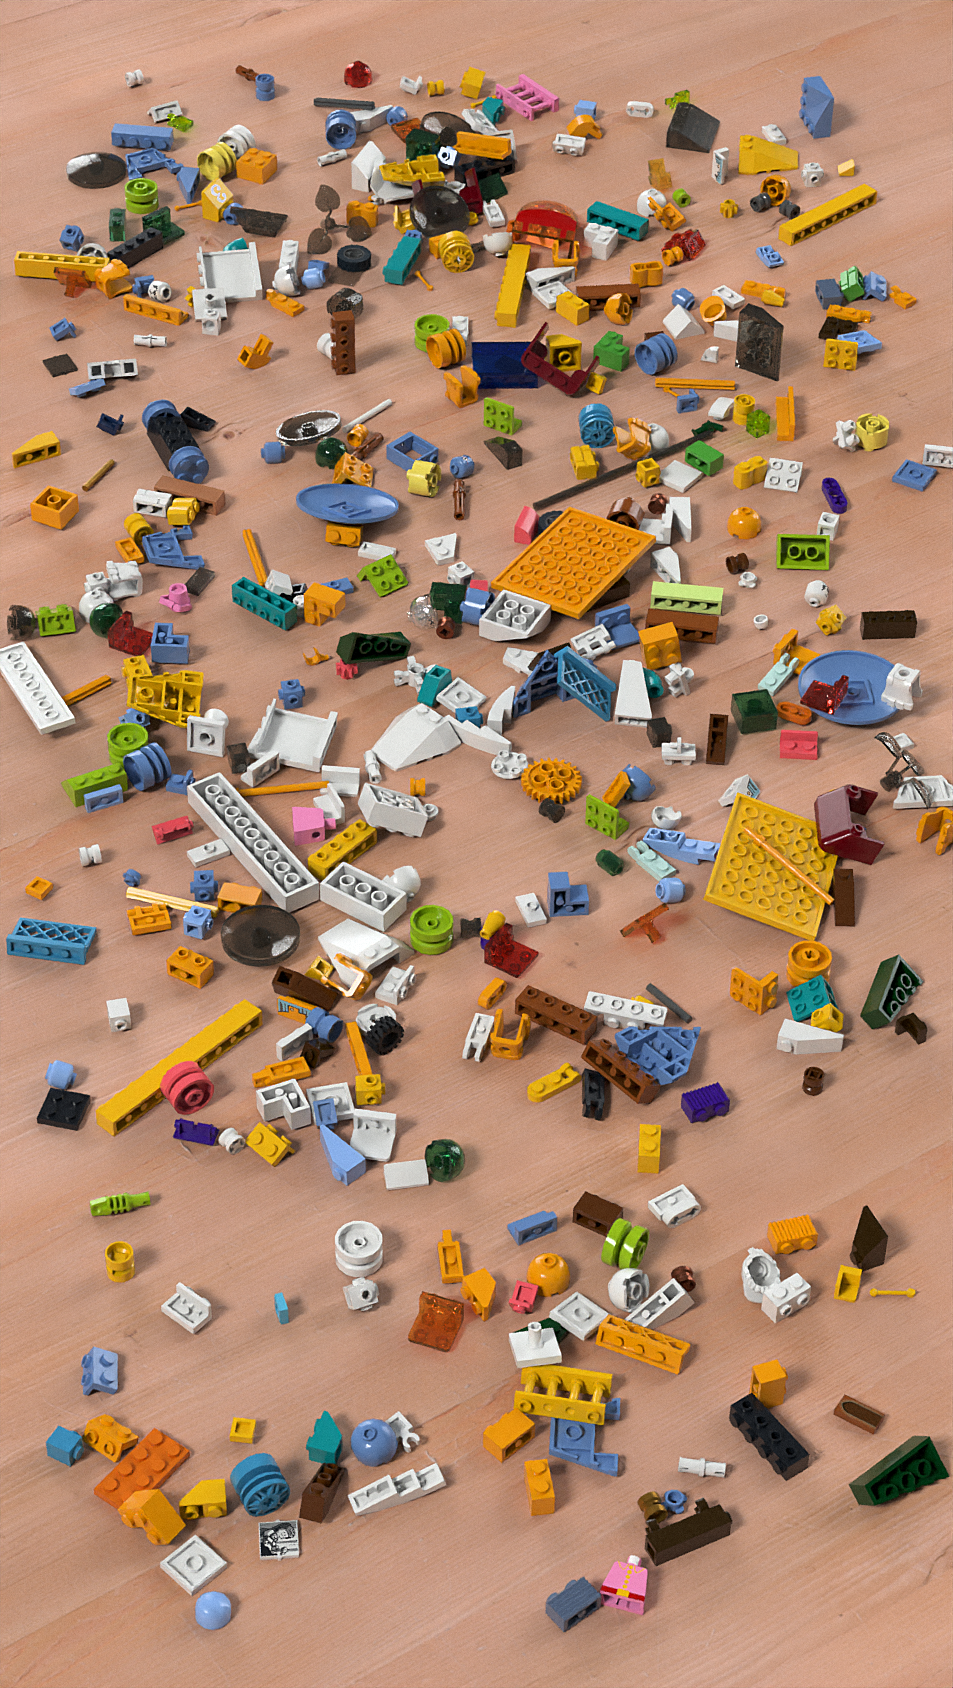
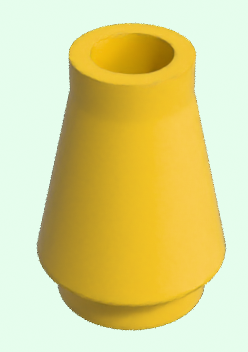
M765 289L761 301L767 305L783 307L785 298L770 289Z
M494 910L488 913L483 928L480 931L482 938L489 940L492 935L505 925L506 918L501 912Z

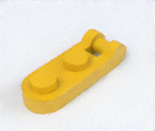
M566 1062L560 1069L529 1084L527 1087V1097L532 1102H543L576 1085L581 1081L582 1076L573 1070V1066L569 1062Z

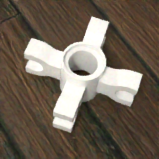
M414 656L407 657L408 671H394L395 678H398L394 679L395 686H400L408 682L409 686L416 688L417 695H419L425 675L435 665L424 668L423 665L416 663Z

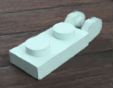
M785 653L782 655L779 662L773 666L758 684V689L774 696L793 674L800 660L795 657L789 666H786L790 654Z
M643 841L637 842V848L634 846L628 847L627 852L630 857L656 880L660 881L663 878H670L676 875V869L652 849H649L648 845Z

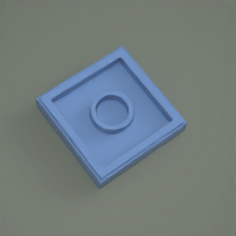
M906 459L893 475L892 482L923 492L935 477L937 469Z

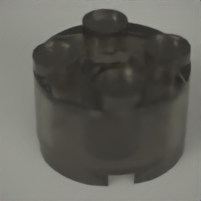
M343 288L328 299L327 312L332 315V312L352 310L354 319H356L363 312V296L353 289Z

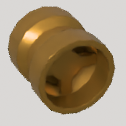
M648 1492L639 1498L637 1504L640 1510L644 1512L646 1521L655 1518L657 1523H660L666 1519L668 1512L665 1506L661 1504V1498L657 1492Z

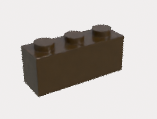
M914 610L869 611L861 613L860 632L862 640L915 638L917 618Z

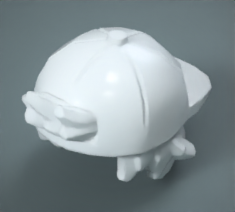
M752 1247L748 1250L749 1255L742 1264L741 1277L744 1295L753 1303H762L763 1293L781 1282L780 1271L776 1266V1261L770 1255L765 1253L763 1249Z

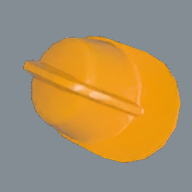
M710 296L701 303L699 308L701 316L710 326H714V321L726 320V308L719 296Z

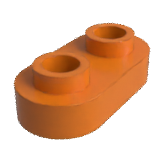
M780 702L777 705L776 714L778 717L799 725L811 722L812 712L808 708L790 702Z

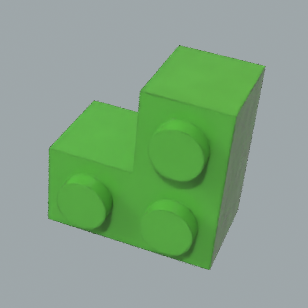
M608 331L594 346L593 360L597 355L600 359L599 365L622 372L629 364L630 348L623 346V335Z

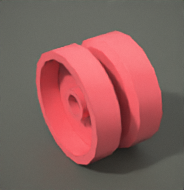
M184 1061L176 1064L167 1071L160 1083L161 1092L169 1100L173 1108L183 1115L192 1114L202 1109L211 1100L214 1093L213 1083L199 1065L193 1061Z

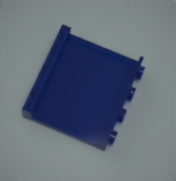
M471 342L473 371L481 379L478 389L538 388V376L526 369L521 362V357L531 342Z

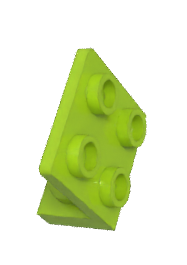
M488 397L484 399V426L511 436L522 426V420L514 417L513 406Z
M391 554L363 567L357 575L360 581L364 579L369 580L379 597L392 593L408 584L406 577Z
M67 604L56 605L54 609H50L49 606L39 607V611H35L40 636L76 631L73 610Z
M590 794L586 797L585 824L614 840L629 829V822L619 817L618 809Z

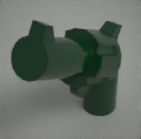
M707 420L700 428L692 429L691 432L696 437L702 433L713 432L714 430L722 432L724 426Z

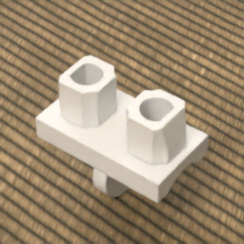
M851 420L846 422L837 421L836 427L838 432H836V436L833 438V444L839 445V448L849 449L850 452H854L856 450L855 445L860 442L859 437L851 432L856 429V423Z
M675 664L670 665L671 672L665 676V681L670 685L668 687L670 694L675 698L681 693L686 696L689 695L688 683L694 678L693 670L684 667L678 671Z
M677 737V743H662V760H664L665 765L674 764V760H682L683 765H691L692 761L696 758L695 744L681 743V737Z

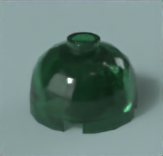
M333 437L322 440L316 448V463L322 468L329 466V469H334L345 452L348 453L347 446L343 441Z
M101 603L94 607L89 617L91 630L102 638L111 639L113 636L117 637L124 626V621L121 617L123 615L122 609L114 603Z
M451 1139L431 1141L432 1143L427 1145L424 1155L427 1168L430 1167L433 1172L430 1174L431 1177L438 1182H445L459 1176L465 1165V1154L461 1146Z

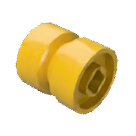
M748 394L737 395L734 398L732 419L738 425H749L754 420L755 398Z
M140 513L131 514L124 521L125 530L138 545H143V536L154 534L153 529Z
M116 1241L108 1245L105 1250L108 1278L117 1283L129 1281L135 1274L132 1246L123 1241Z

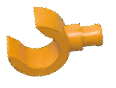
M314 647L313 649L316 653L314 657L307 658L303 653L306 664L310 666L329 659L328 655L319 653L318 649Z

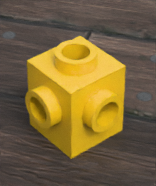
M652 458L637 462L636 480L644 488L658 484L659 476L661 475L660 466Z
M837 605L823 609L819 613L816 624L825 635L835 634L842 629L841 625L847 617Z
M829 1003L812 1013L811 1026L837 1033L843 1029V1013Z
M380 1074L355 1076L357 1105L382 1104V1095H385V1082L381 1083Z

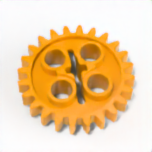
M549 757L547 761L541 758L540 763L533 761V765L528 764V769L524 768V773L521 774V786H523V791H526V796L532 795L531 800L538 798V803L544 800L546 805L549 801H552L553 805L556 804V801L563 804L564 799L569 802L570 797L575 798L576 794H579L582 787V776H580V771H576V766L571 767V762L565 764L564 759L558 762L557 758L554 761H551Z

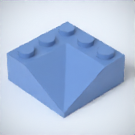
M821 76L806 77L801 85L803 93L800 98L801 110H799V117L802 118L804 125L808 128V132L811 133L814 139L830 137L834 97Z

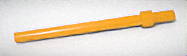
M329 781L249 789L235 788V790L242 797L327 788Z
M749 826L744 829L743 832L754 840L753 843L756 846L762 847L828 905L833 904L835 899L771 846L763 835H758Z

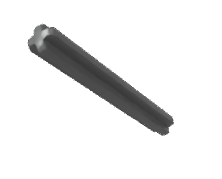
M315 98L313 100L314 105L320 107L361 110L375 109V103L372 101Z

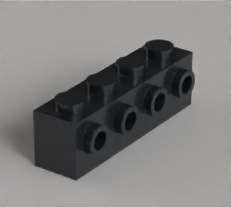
M510 155L503 160L486 157L454 167V180L464 183L468 187L464 172L471 168H475L478 184L515 173V159Z
M150 227L108 251L107 256L110 259V263L111 260L117 259L122 261L129 269L163 249L162 232Z
M753 1393L730 1405L729 1420L732 1426L738 1428L743 1433L746 1441L754 1445L759 1455L772 1465L778 1475H781L787 1481L808 1468L810 1454Z

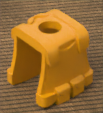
M555 240L552 249L554 267L573 266L575 267L576 277L580 257L579 242L574 241L573 259H558L559 240Z
M113 259L107 266L102 269L99 268L94 272L97 289L103 292L109 299H113L118 294L133 291L132 285L123 278L129 276L130 271L120 260Z
M465 365L460 366L462 383L449 372L443 374L447 386L445 396L452 400L459 408L475 403L479 397L477 390L481 379L473 369Z
M630 417L627 419L630 432L615 426L613 434H615L617 440V452L635 461L651 450L649 437L652 432L651 427L646 422Z
M939 807L935 812L923 814L916 831V840L920 844L938 830L940 831L935 852L937 855L944 853L945 848L953 843V811L946 807Z
M341 953L336 954L334 959L357 973L358 977L349 990L326 976H322L320 982L326 987L339 990L345 997L356 1001L360 1000L372 982V975L366 970L353 964L354 961L348 956Z
M497 1009L494 1017V1033L491 1032L490 1042L492 1043L491 1054L498 1058L519 1060L523 1054L522 1046L524 1040H528L530 1034L531 1020L529 1015L522 1014L516 1040L501 1038L504 1029L503 1009ZM501 1047H506V1048H509L510 1050H505V1049H502Z

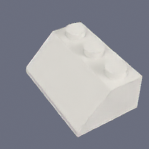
M372 141L365 145L351 163L352 189L369 192L371 190L370 183L374 159L376 158L386 164V157Z

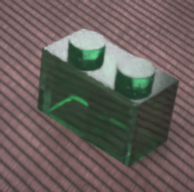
M110 209V241H125L127 227L126 209Z

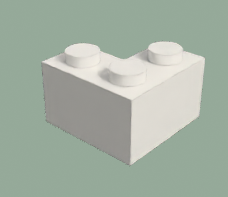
M589 223L584 230L583 246L592 248L593 258L606 261L618 245V229L598 225L597 223Z
M295 1078L256 1090L257 1109L264 1122L284 1116L291 1130L311 1124L310 1105Z

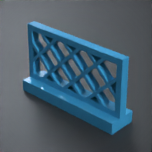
M569 646L556 652L554 657L558 660L557 684L605 722L610 720L611 692L616 690V684Z
M20 917L12 934H8L6 938L7 955L84 965L86 954L96 935L97 929L90 926ZM23 925H28V926H31V927H28V928H25V929H24L22 926H23ZM43 928H50L49 930H46V931H43V930H42ZM64 930L70 931V932H67V933H64V934L61 933V931H64ZM35 931L38 932L37 934L32 936L29 934ZM82 933H89L85 936L80 935ZM53 934H56V935H57V936L52 937V938L49 937L50 935H53ZM73 936L76 937V939H73V940H69V939H68V938L73 937Z

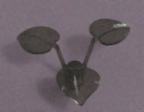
M320 185L315 198V204L321 212L329 211V213L321 221V228H316L310 233L307 242V253L309 255L327 253L332 247V240L327 235L328 230H333L337 227L348 228L346 236L351 241L361 242L368 239L372 231L368 222L363 217H352L349 220V226L337 225L335 220L330 218L332 210L338 209L340 206V197L330 186Z
M887 732L877 734L874 738L882 742L891 754L896 757L890 769L885 773L886 776L880 780L881 786L887 792H890L895 787L899 788L912 782L924 801L926 808L929 809L934 797L921 780L918 781L913 777L901 782L903 779L901 775L910 768L917 776H922L924 769L921 764L916 761L909 751L903 750L900 752L901 747L891 734ZM903 757L908 766L900 772L897 770L893 772L894 767L900 758Z

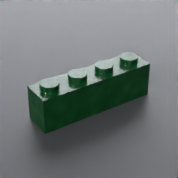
M352 632L340 637L336 653L346 664L405 659L408 656L411 643L401 632L379 634Z
M900 955L882 961L877 970L860 1017L871 1029L890 1023L901 1010V1006L907 1003L908 997L917 990L916 987L923 982Z
M912 1436L851 1482L849 1486L859 1505L876 1506L899 1497L903 1493L914 1491L923 1485H929L936 1480L947 1478L949 1474L930 1436Z

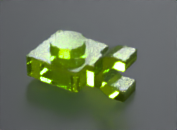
M684 90L675 93L673 98L665 99V105L670 104V109L689 105L690 92Z
M173 113L167 115V118L171 119L167 122L168 126H173L183 132H186L193 126V120L184 116L177 117Z

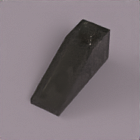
M498 436L484 441L487 448L507 470L522 466L523 449L515 440Z

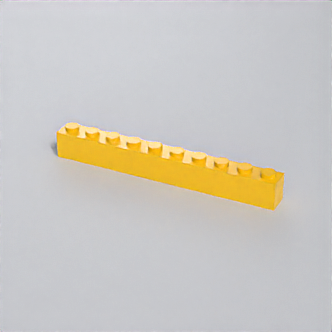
M246 999L234 1005L232 1009L219 1016L216 1021L206 1026L196 1036L191 1037L188 1042L175 1049L173 1053L162 1059L150 1070H147L121 1092L116 1093L105 1104L100 1105L96 1109L97 1125L113 1137L118 1135L166 1098L161 1092L160 1083L169 1069L181 1062L193 1061L204 1070L263 1025L262 1010Z

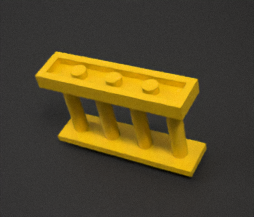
M550 1364L524 1367L521 1372V1384L525 1385L524 1392L515 1391L514 1409L517 1407L522 1413L604 1425L606 1404H601L600 1402L602 1397L610 1398L613 1374ZM534 1387L548 1388L547 1394L533 1393ZM557 1390L569 1391V1398L556 1397ZM579 1393L593 1395L592 1401L578 1400Z

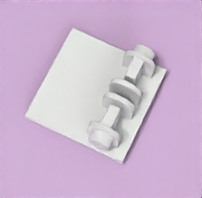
M770 458L764 488L797 493L803 462Z

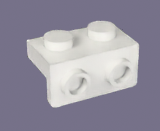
M557 133L556 139L552 143L553 152L582 156L586 138Z
M179 1282L176 1285L177 1293L161 1306V1310L192 1334H195L212 1319L211 1304L206 1298H201L192 1288L184 1286Z

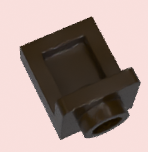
M913 1012L897 1019L895 1033L900 1035L908 1032L919 1045L926 1040L927 1026Z
M324 1038L309 1040L305 1042L300 1057H304L310 1067L317 1068L320 1058L332 1056L335 1047L331 1046L329 1041Z

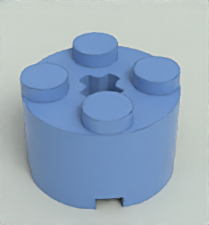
M468 588L466 599L460 605V611L463 612L462 622L479 626V619L495 600L494 593Z

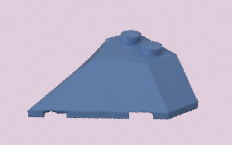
M546 650L531 675L521 685L513 701L514 718L530 713L532 701L553 694H557L562 702L575 698L557 684L558 660L548 650Z
M630 1026L616 1033L615 1040L619 1050L626 1054V1058L640 1065V1069L652 1075L657 1083L664 1085L673 1083L686 1076L701 1027H693V1030H682V1027H649V1030H638L637 1027Z

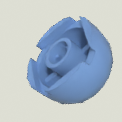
M628 764L622 770L627 773L630 782L624 798L633 801L645 800L656 790L654 784L651 786L649 783L651 779L645 772L636 766L631 768V764Z
M373 1418L361 1422L354 1429L351 1436L352 1451L358 1461L366 1466L376 1467L378 1466L377 1464L389 1462L395 1455L398 1447L396 1434L392 1427L380 1419Z

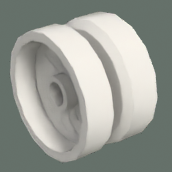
M241 125L233 126L222 134L217 143L224 142L231 147L237 160L250 148H256L254 136L246 127Z
M352 1221L338 1229L335 1235L336 1265L340 1271L352 1277H366L375 1273L380 1268L383 1262L382 1234L375 1225L365 1221Z

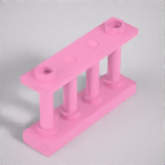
M524 74L519 75L518 84L509 88L496 84L495 94L497 98L504 100L503 103L530 121H534V112L544 108H548L552 112L559 111V98ZM517 90L523 91V92L517 93V94H515V95L512 93V92H515V91H517ZM526 96L532 97V98L526 99V100H524V101L521 99V98L526 97ZM535 102L541 103L533 107L530 105Z

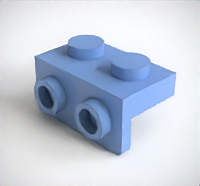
M872 271L863 277L864 295H862V299L865 300L871 294L883 302L886 299L885 278Z
M93 1346L89 1353L83 1356L81 1362L83 1367L81 1379L83 1394L88 1396L95 1389L114 1395L118 1390V1354Z

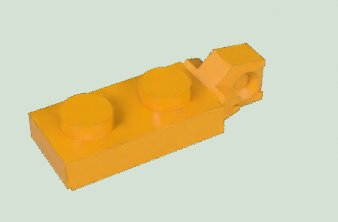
M746 280L741 287V294L762 298L764 290L770 289L784 298L786 289Z
M272 289L265 291L266 300L278 310L292 317L304 311V305L281 293H276Z
M830 304L826 312V317H836L853 322L869 323L871 320V312L839 305Z
M299 1057L266 1065L265 1069L252 1074V1083L255 1088L264 1087L265 1085L272 1086L294 1078L297 1080L311 1076V1071L305 1058Z
M451 1229L442 1230V1242L437 1243L442 1284L462 1282L464 1273L459 1242L452 1241Z

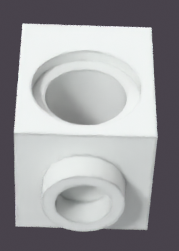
M205 309L201 318L202 334L218 336L221 329V312L214 309Z
M823 512L818 522L817 535H830V540L833 541L838 530L840 515Z
M121 998L106 1001L111 1032L131 1029L127 999Z

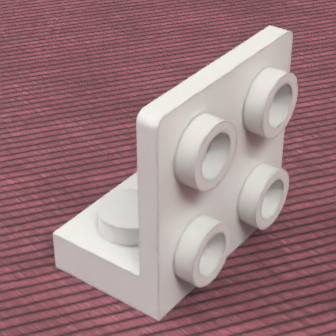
M666 507V513H662V520L643 518L639 531L656 536L655 543L670 544L673 507Z

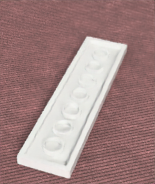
M24 641L0 649V673L41 735L76 724L75 717Z

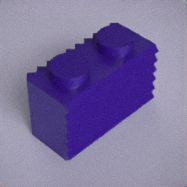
M718 1082L701 1089L687 1091L681 1096V1109L685 1112L690 1123L696 1121L703 1122L709 1117L715 1115L722 1116L729 1111L730 1099Z

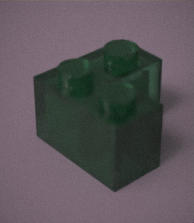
M432 582L430 609L444 611V617H450L456 624H462L463 612L460 611V605L466 599L467 585Z

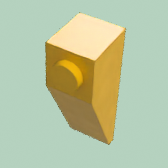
M53 431L36 435L12 453L14 469L61 455L60 441Z

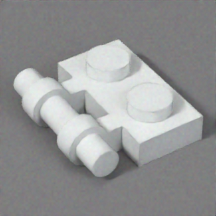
M603 624L570 639L577 653L580 655L586 652L581 657L589 660H594L603 653L607 654L616 647L614 641L606 643L611 638ZM598 645L601 646V647H599V648H597V649H595V650H592V648H594V647H596V646H598Z

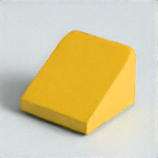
M853 159L837 166L839 176H854L855 166Z
M318 955L304 975L321 980L322 976L329 977L334 967Z

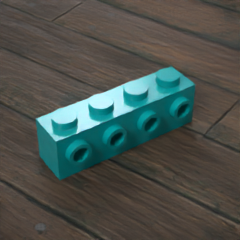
M596 201L587 209L588 223H597L598 225L618 229L619 234L638 241L648 233L649 219L599 201Z
M403 236L401 241L398 242L396 250H393L391 258L389 257L387 265L383 267L385 282L403 285L421 253V239Z
M242 577L232 585V602L285 631L297 622V605L245 577Z

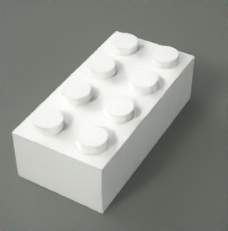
M342 862L320 883L321 901L382 932L407 910L406 892L345 862Z

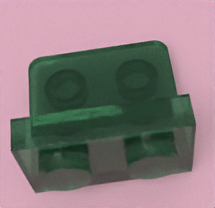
M167 206L142 217L143 231L153 227L162 232L163 245L185 235L183 229L171 222L170 208Z

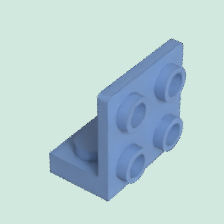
M628 604L596 613L595 627L603 624L611 638L606 643L614 641L616 645L611 650L639 642L638 631L630 622L631 608Z

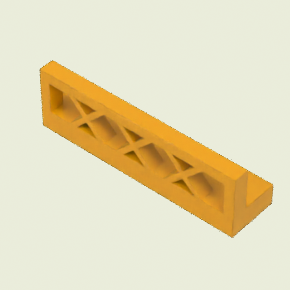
M461 131L457 133V144L453 146L455 151L459 153L502 160L512 153L511 139Z
M125 294L123 297L124 310L177 326H180L189 317L188 312L128 294Z
M788 386L787 397H776L775 400L777 441H794L793 386Z
M610 1314L599 1325L595 1343L601 1347L677 1375L681 1371L683 1359L691 1346L687 1342Z

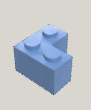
M155 623L151 641L152 662L188 664L190 654L189 636L174 635L173 623Z
M568 872L548 873L547 904L549 916L588 915L589 897L587 885H570Z

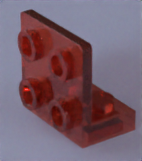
M689 229L682 234L676 233L672 235L671 240L664 244L665 246L661 251L671 250V248L678 246L682 248L683 254L690 261L697 256L706 244L699 229Z
M125 611L108 630L109 648L133 656H141L151 646L153 633L134 627L132 612Z
M842 675L839 681H835L834 686L813 680L801 698L800 704L834 715L848 693L849 677Z
M505 923L485 945L484 963L515 978H519L538 957V951L514 941L513 925Z

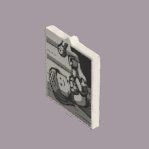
M277 1519L275 1522L258 1523L260 1560L277 1559L281 1561L285 1558H299L297 1520L280 1521Z

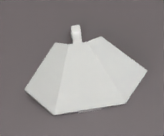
M376 158L374 159L370 188L375 195L371 196V199L374 201L371 203L378 206L381 203L387 205L394 200L414 197L412 186L384 181L379 166L385 163ZM424 189L425 195L430 194V191Z

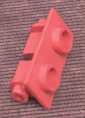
M187 815L151 826L157 844L193 834V822L188 819Z

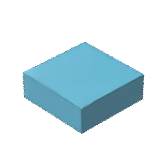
M277 1293L274 1296V1306L279 1322L282 1325L289 1323L288 1307L283 1293Z

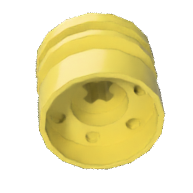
M219 142L198 154V168L201 174L209 181H213L216 177L221 178L236 169L237 159L235 153L224 142Z

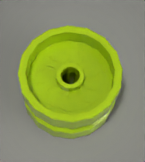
M137 178L126 183L124 188L126 209L135 214H148L157 210L159 206L158 187L155 181Z
M428 314L417 318L414 325L415 346L419 350L427 352V337L437 333L442 334L446 330L448 331L449 321L437 314Z
M135 723L116 725L107 734L109 760L112 764L120 763L123 769V758L125 755L136 750L140 751L142 747L149 744L148 732L144 727Z
M425 905L417 908L410 917V942L413 948L423 954L437 955L451 947L453 943V916L449 910L442 906Z
M618 1218L606 1237L601 1255L602 1263L612 1267L619 1264L620 1270L625 1268L637 1269L647 1248L649 1230L639 1225L632 1228L631 1222Z

